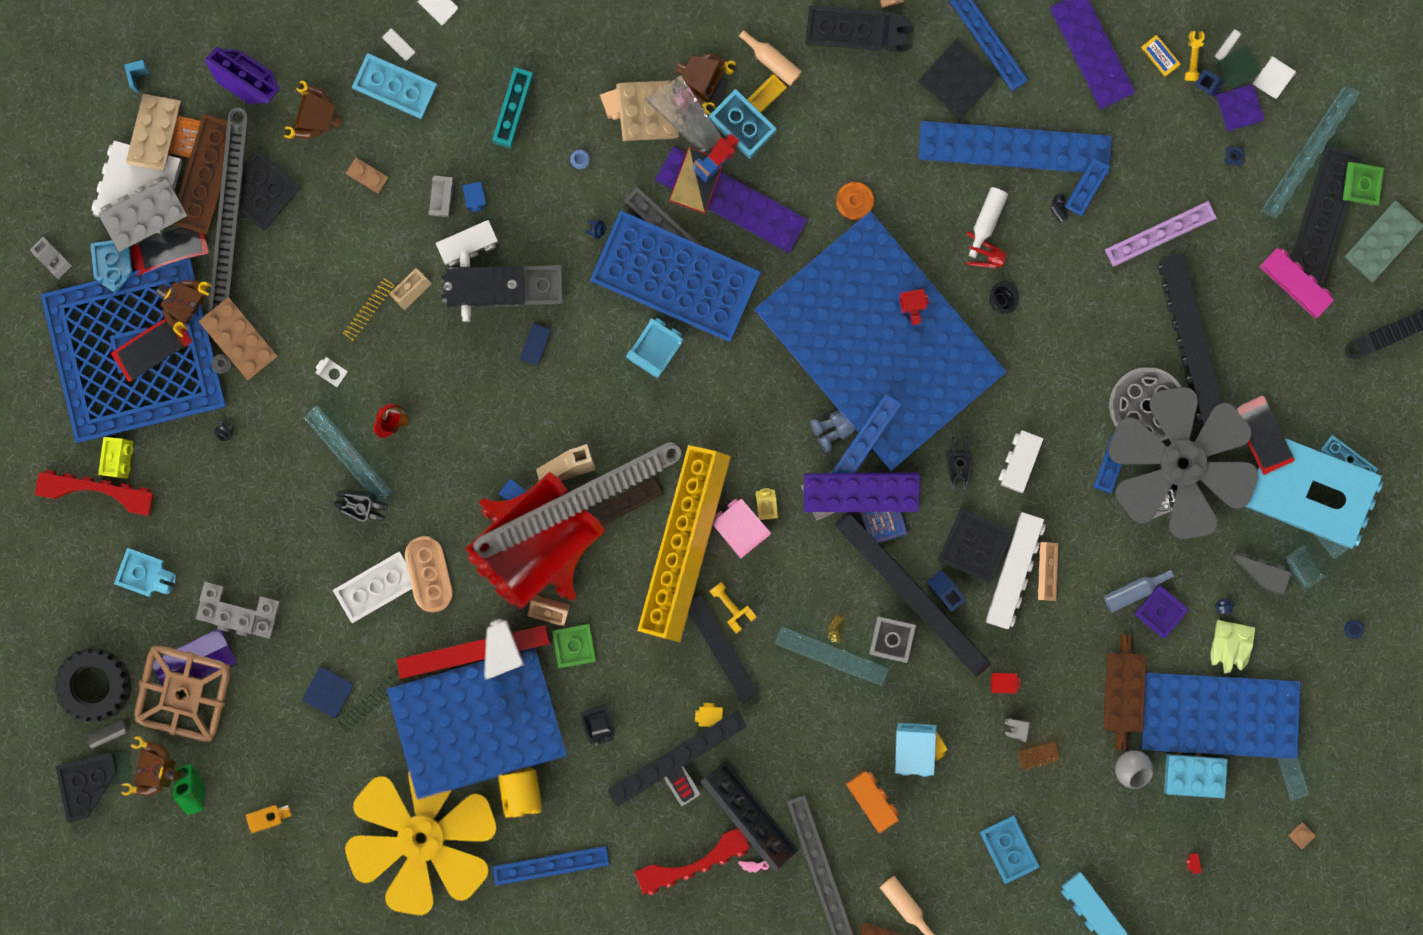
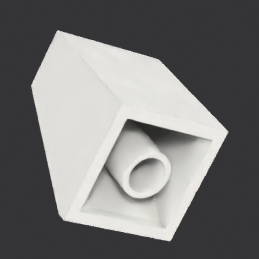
M502 619L491 622V627L487 628L486 679L525 665L508 621L503 622Z

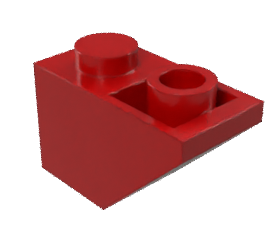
M991 673L990 693H1017V689H1020L1021 680L1017 678V674Z

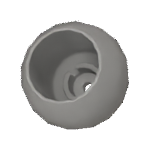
M1131 750L1118 758L1115 773L1121 784L1128 788L1138 789L1145 786L1151 780L1153 765L1146 754L1141 751Z

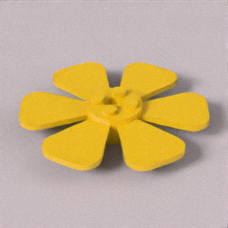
M409 772L408 779L416 815L410 817L391 780L386 777H376L369 782L355 799L354 812L363 820L398 831V836H354L349 839L345 851L354 877L363 883L372 882L402 855L406 856V862L387 890L385 901L394 911L424 915L433 906V894L426 861L431 859L451 897L461 901L468 899L488 875L487 863L479 857L444 846V841H487L491 839L496 832V822L487 799L482 795L472 794L438 822L434 818L452 790L417 800ZM418 833L426 835L425 843L417 841L416 836Z

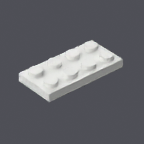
M398 552L333 590L351 623L358 621L412 589L406 561L402 554Z

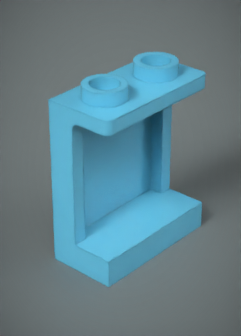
M651 318L633 348L626 355V358L658 379L680 347L683 339L681 338L682 334L677 330L672 329L670 331L665 328L666 324L658 318L656 320Z
M898 723L895 773H900L901 775L918 774L923 777L934 775L937 725Z

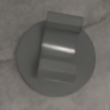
M220 354L213 358L212 368L216 373L224 374L229 371L231 361L226 355Z

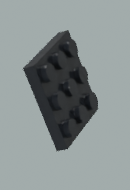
M956 39L918 80V83L960 120L998 79V76Z
M257 150L244 165L239 210L265 231L299 192L301 187Z
M960 508L937 561L990 584L1014 531Z

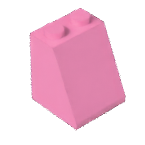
M734 499L727 505L729 508L724 513L720 511L714 516L712 525L741 559L770 536L771 533L742 499L739 501Z

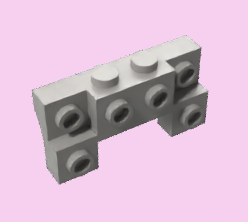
M204 582L196 615L197 620L218 625L217 629L227 632L229 628L234 629L238 635L247 637L249 633L271 639L280 601L260 597L257 610L254 611L221 602L224 587Z

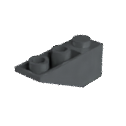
M1239 552V555H1233V559L1263 589L1284 595L1291 572L1286 571L1287 567L1277 564L1273 567L1268 565V561L1259 558L1257 561L1250 559V555Z

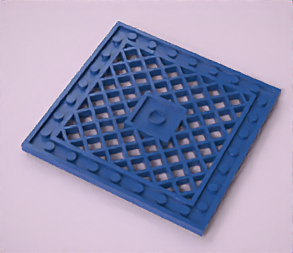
M190 258L161 266L139 276L137 274L140 270L134 271L116 293L98 281H93L41 294L76 443L226 407L219 375L212 368L214 354L209 333L199 323V320L204 317L202 304H200L187 326L188 330L186 332L188 331L192 343L188 344L189 347L184 355L175 352L176 355L182 358L177 367L170 364L169 360L172 357L170 355L165 360H162L163 364L158 372L150 368L149 370L156 374L151 383L143 379L147 372L145 371L136 377L137 380L131 388L124 383L126 380L125 375L121 381L113 377L116 369H118L119 374L123 372L115 361L108 358L112 350L114 352L147 330V327L142 328L146 321L155 325L164 319L162 311L155 307L159 299L164 298L156 294V291L151 288L158 287L161 284L171 288L172 285L170 283H179L182 280H196ZM144 290L141 297L133 294V292ZM149 291L157 295L152 305L144 300ZM125 295L122 302L114 298L117 296ZM130 295L138 299L133 309L125 305ZM107 299L103 307L96 303V301ZM111 300L120 304L115 313L106 309ZM142 302L150 307L145 316L137 312ZM88 304V306L86 307V309H85L84 311L81 310L80 308L76 307V306ZM93 304L101 309L96 318L88 314ZM123 307L131 311L126 321L118 316ZM74 309L82 313L77 323L69 318ZM153 309L161 313L156 323L148 319ZM104 312L112 315L107 325L99 321ZM134 314L143 318L138 327L129 323ZM86 316L94 320L89 330L81 326ZM116 318L124 322L119 332L111 328ZM68 321L75 325L71 333ZM97 323L106 327L101 336L92 332ZM127 326L135 329L134 331L123 333ZM78 328L87 332L82 341L73 337ZM109 330L117 334L110 336L111 343L104 339ZM90 334L98 338L93 348L85 344ZM72 339L80 343L76 351ZM101 342L110 346L105 355L97 351ZM83 346L91 350L86 360L78 355ZM191 350L195 362L187 358ZM95 353L103 357L98 366L90 363ZM77 358L84 362L80 370ZM106 360L114 364L109 374L101 369ZM185 360L193 364L188 374L180 370ZM87 365L96 369L91 378L82 374ZM166 365L175 369L170 378L161 374ZM195 369H197L199 381L192 377ZM99 371L107 376L102 385L94 381ZM178 372L186 376L181 385L173 381ZM81 376L88 380L85 387H83ZM159 376L167 380L163 390L154 386ZM110 379L119 383L114 392L105 388ZM189 379L198 383L193 392L184 388ZM141 381L149 385L144 395L136 391ZM92 383L100 387L95 397L87 393ZM171 383L179 388L174 397L166 393ZM122 385L130 390L125 399L117 395ZM152 388L160 392L156 401L147 397ZM103 390L111 394L107 403L98 399ZM182 390L190 394L189 396L178 398ZM133 393L142 397L137 406L128 402ZM85 395L93 399L89 407ZM164 395L172 399L169 401L160 402ZM115 397L123 401L118 411L110 407ZM145 399L152 403V405L141 407ZM96 402L105 406L100 415L91 411ZM126 404L134 408L132 410L122 412ZM107 409H110L111 411L116 413L104 416ZM90 414L97 418L91 419Z

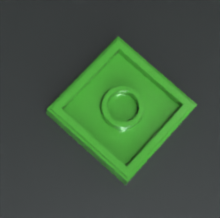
M1348 162L1343 200L1379 206L1384 168Z
M590 624L552 630L558 668L596 662Z

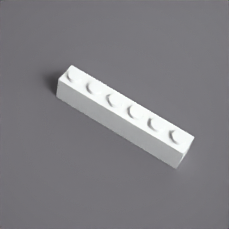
M1023 512L1020 513L985 621L986 623L1004 629H1009V626L1013 627L1016 616L1013 615L1015 608L1019 609L1022 597H1019L1021 589L1025 590L1028 582V579H1025L1027 571L1031 572L1034 561L1031 558L1033 553H1037L1040 545L1037 542L1038 537L1043 535L1045 530L1044 519Z

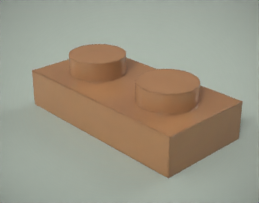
M357 158L354 159L346 172V175L377 194L380 193L388 180L387 176Z

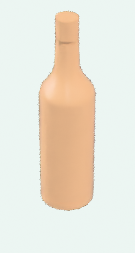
M744 30L739 35L753 48L756 58L789 86L801 75L802 71L770 44L758 42Z
M895 876L890 877L879 887L908 923L916 925L925 935H934L923 920L921 908Z

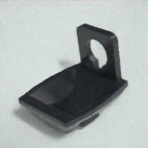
M606 704L580 713L584 731L591 744L594 743L597 746L614 740V723Z

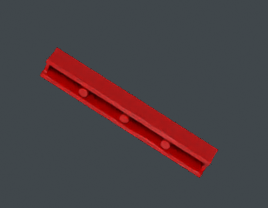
M546 625L512 633L519 651L551 644ZM487 639L397 659L399 679L486 659Z

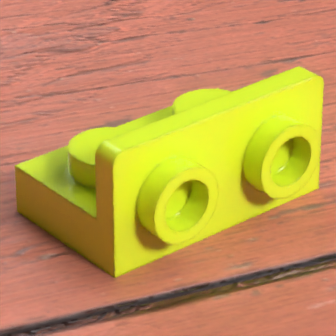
M103 437L98 475L128 479L131 454L133 453V441Z

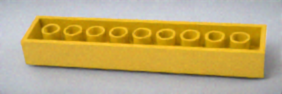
M688 445L637 631L676 642L681 641L731 456Z

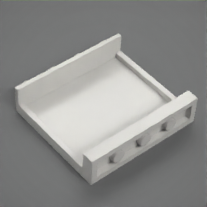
M114 141L113 145H110L108 149V163H105L103 166V181H100L97 187L98 198L92 204L93 214L99 217L98 214L101 212V207L108 203H111V205L118 203V198L126 194L128 196L135 194V189L143 185L145 187L152 185L151 181L160 176L162 178L167 177L173 190H175L183 161L179 158L168 156L165 171L128 165L126 159L130 145ZM163 229L156 233L162 234Z

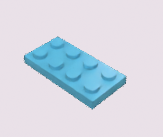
M367 53L352 89L422 119L437 84Z

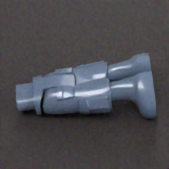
M839 410L831 413L829 420L819 422L817 419H813L810 421V426L815 436L822 434L833 426L836 427V430L817 438L826 453L831 451V444L835 439L839 437L844 440L855 432L854 427Z

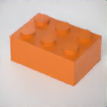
M863 771L845 784L877 832L880 833L898 821L896 816L899 813L892 804H887L885 800L888 797L883 789H877L875 786L877 780L873 774Z

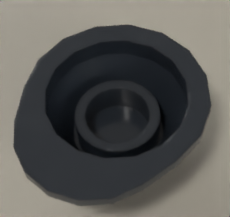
M1001 281L992 287L988 302H990L992 309L1001 314L1012 313L1018 305V290L1011 282Z

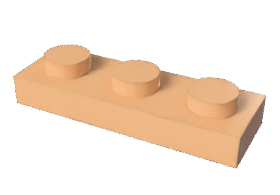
M1040 542L1038 600L1056 601L1058 543Z

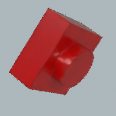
M1198 853L1188 854L1189 859H1186L1187 869L1191 870L1193 874L1202 873Z

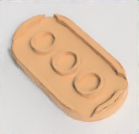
M421 536L415 538L407 545L405 550V560L414 598L421 609L427 612H438L448 606L453 594L443 549L431 537Z

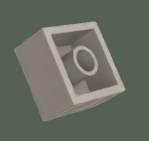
M877 617L869 655L907 663L916 625Z

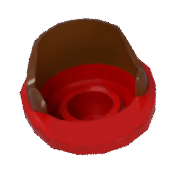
M387 404L380 408L376 414L374 433L379 438H386L396 434L401 427L408 425L409 418L404 409L398 404Z

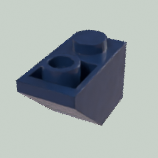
M942 570L927 581V584L950 612L967 600Z

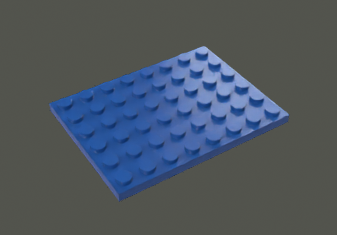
M536 648L519 651L525 665L489 679L485 677V660L386 689L417 800L567 756Z

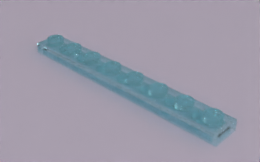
M1347 86L1343 87L1262 208L1261 212L1264 215L1276 219L1281 214L1283 207L1293 196V192L1303 181L1305 174L1313 166L1319 153L1324 150L1327 141L1334 135L1336 128L1345 118L1350 107L1356 102V98L1360 94L1358 90Z

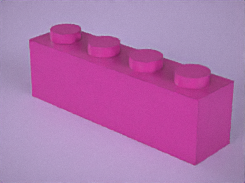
M1276 248L1259 267L1314 318L1319 317L1334 301L1331 298L1332 294L1326 288L1322 289L1318 286V281L1312 275L1308 276L1303 272L1304 268L1298 262L1294 263L1289 259L1290 255L1284 249Z

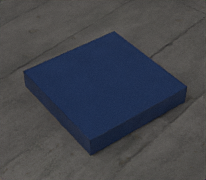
M320 666L302 701L336 718L354 684Z

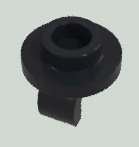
M221 420L219 427L214 429V434L221 441L231 440L233 424L231 423L229 428H224V421Z

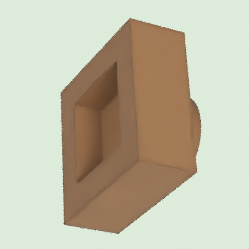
M1303 822L1288 834L1300 849H1303L1316 837Z

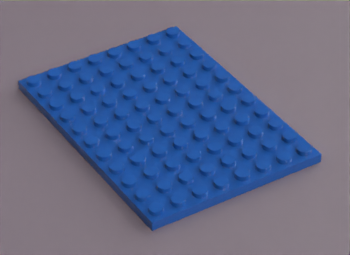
M871 211L754 309L858 433L886 392L903 402L872 447V450L890 471L1007 372ZM924 289V294H928L929 305H927L925 310L919 311L921 323L912 325L910 313H901L899 294Z

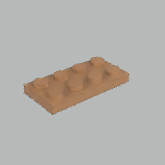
M229 297L199 320V323L247 380L277 357L275 352Z

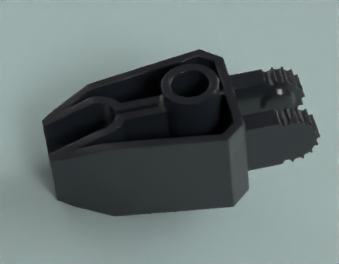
M952 437V448L946 453L948 476L952 490H955V481L960 476L962 478V491H965L970 479L974 457L969 451V437H964L963 450H957L958 439L957 437Z
M342 490L336 493V496L347 501L336 500L333 503L341 512L361 522L369 518L385 521L386 516L374 512V509L387 510L389 505L378 501L375 493L357 490Z

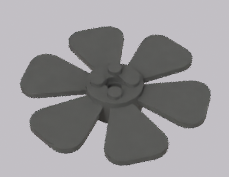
M1183 387L1156 392L1150 399L1151 412L1171 444L1166 447L1142 423L1135 418L1129 417L1118 423L1108 450L1110 458L1117 464H1159V470L1125 480L1116 488L1115 496L1117 501L1135 522L1147 523L1151 521L1171 486H1177L1169 529L1172 535L1178 539L1207 536L1214 532L1217 527V518L1196 482L1201 480L1229 507L1239 509L1249 503L1258 481V471L1250 463L1207 462L1206 458L1207 456L1246 444L1251 437L1249 424L1231 404L1221 403L1211 411L1195 442L1190 441L1189 438L1198 399L1193 390ZM1180 458L1185 459L1187 462L1185 469L1178 466Z

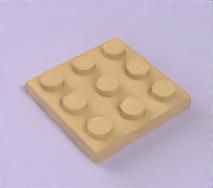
M672 81L616 84L623 141L679 137Z

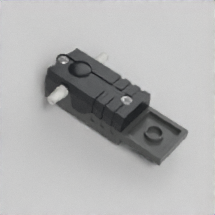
M461 252L460 267L446 268V274L441 276L442 302L447 303L448 308H461L462 321H471V308L563 304L561 265L470 267L469 252Z

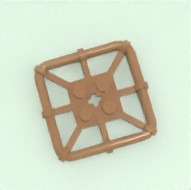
M154 645L147 656L142 680L139 681L140 690L135 706V722L145 727L168 732L172 736L179 735L198 741H212L217 732L222 708L225 707L226 703L224 699L230 679V666L215 659L196 655L192 651L188 653L165 646ZM161 654L187 660L184 674L171 671ZM155 658L166 674L163 686L150 682ZM192 662L219 669L203 679L189 676ZM222 674L217 699L202 696L204 684ZM147 689L162 692L159 704L142 713ZM181 689L187 693V696H184L183 699L177 694V691H181ZM200 703L215 706L209 730L198 715ZM161 709L174 712L171 725L146 718ZM180 714L192 717L201 733L177 727Z

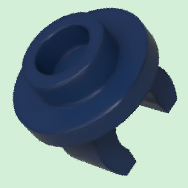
M602 220L588 221L593 227L591 231L586 230L585 233L593 236L595 239H600L606 232L604 222Z

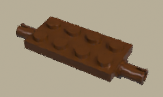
M1120 635V652L1118 654L1107 653L1103 730L1116 733L1115 750H1121L1122 743V750L1128 751V733L1143 732L1146 655H1135L1132 653L1133 635H1127V643L1126 635Z

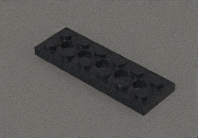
M726 761L701 781L774 872L799 851ZM723 783L727 785L728 789L723 786ZM747 813L752 816V819L748 817Z

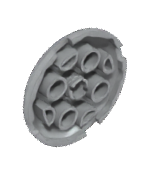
M1143 367L1128 372L1115 384L1110 396L1109 410L1115 427L1125 418H1135L1160 441L1168 439L1151 410H1143L1142 404L1144 401L1150 402L1151 397L1156 392L1182 388L1172 375L1157 368Z

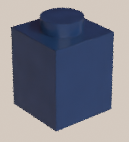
M1204 69L1194 85L1215 97L1225 83V80L1210 70Z

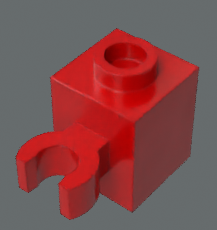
M924 289L900 293L901 313H910L912 325L920 324L919 311L925 310L927 305H929L928 294H924Z

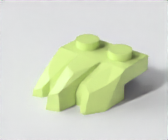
M1217 620L1210 653L1212 665L1222 662L1224 673H1230L1233 664L1237 665L1239 670H1242L1248 664L1255 627Z

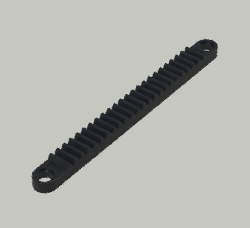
M1423 310L1350 341L1345 347L1346 356L1356 360L1423 331ZM1352 345H1357L1360 348V353L1356 356L1350 353Z

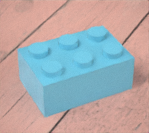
M736 89L709 115V121L726 137L732 133L739 140L737 148L749 159L777 130Z
M1166 754L1164 793L1225 798L1227 759L1221 757Z

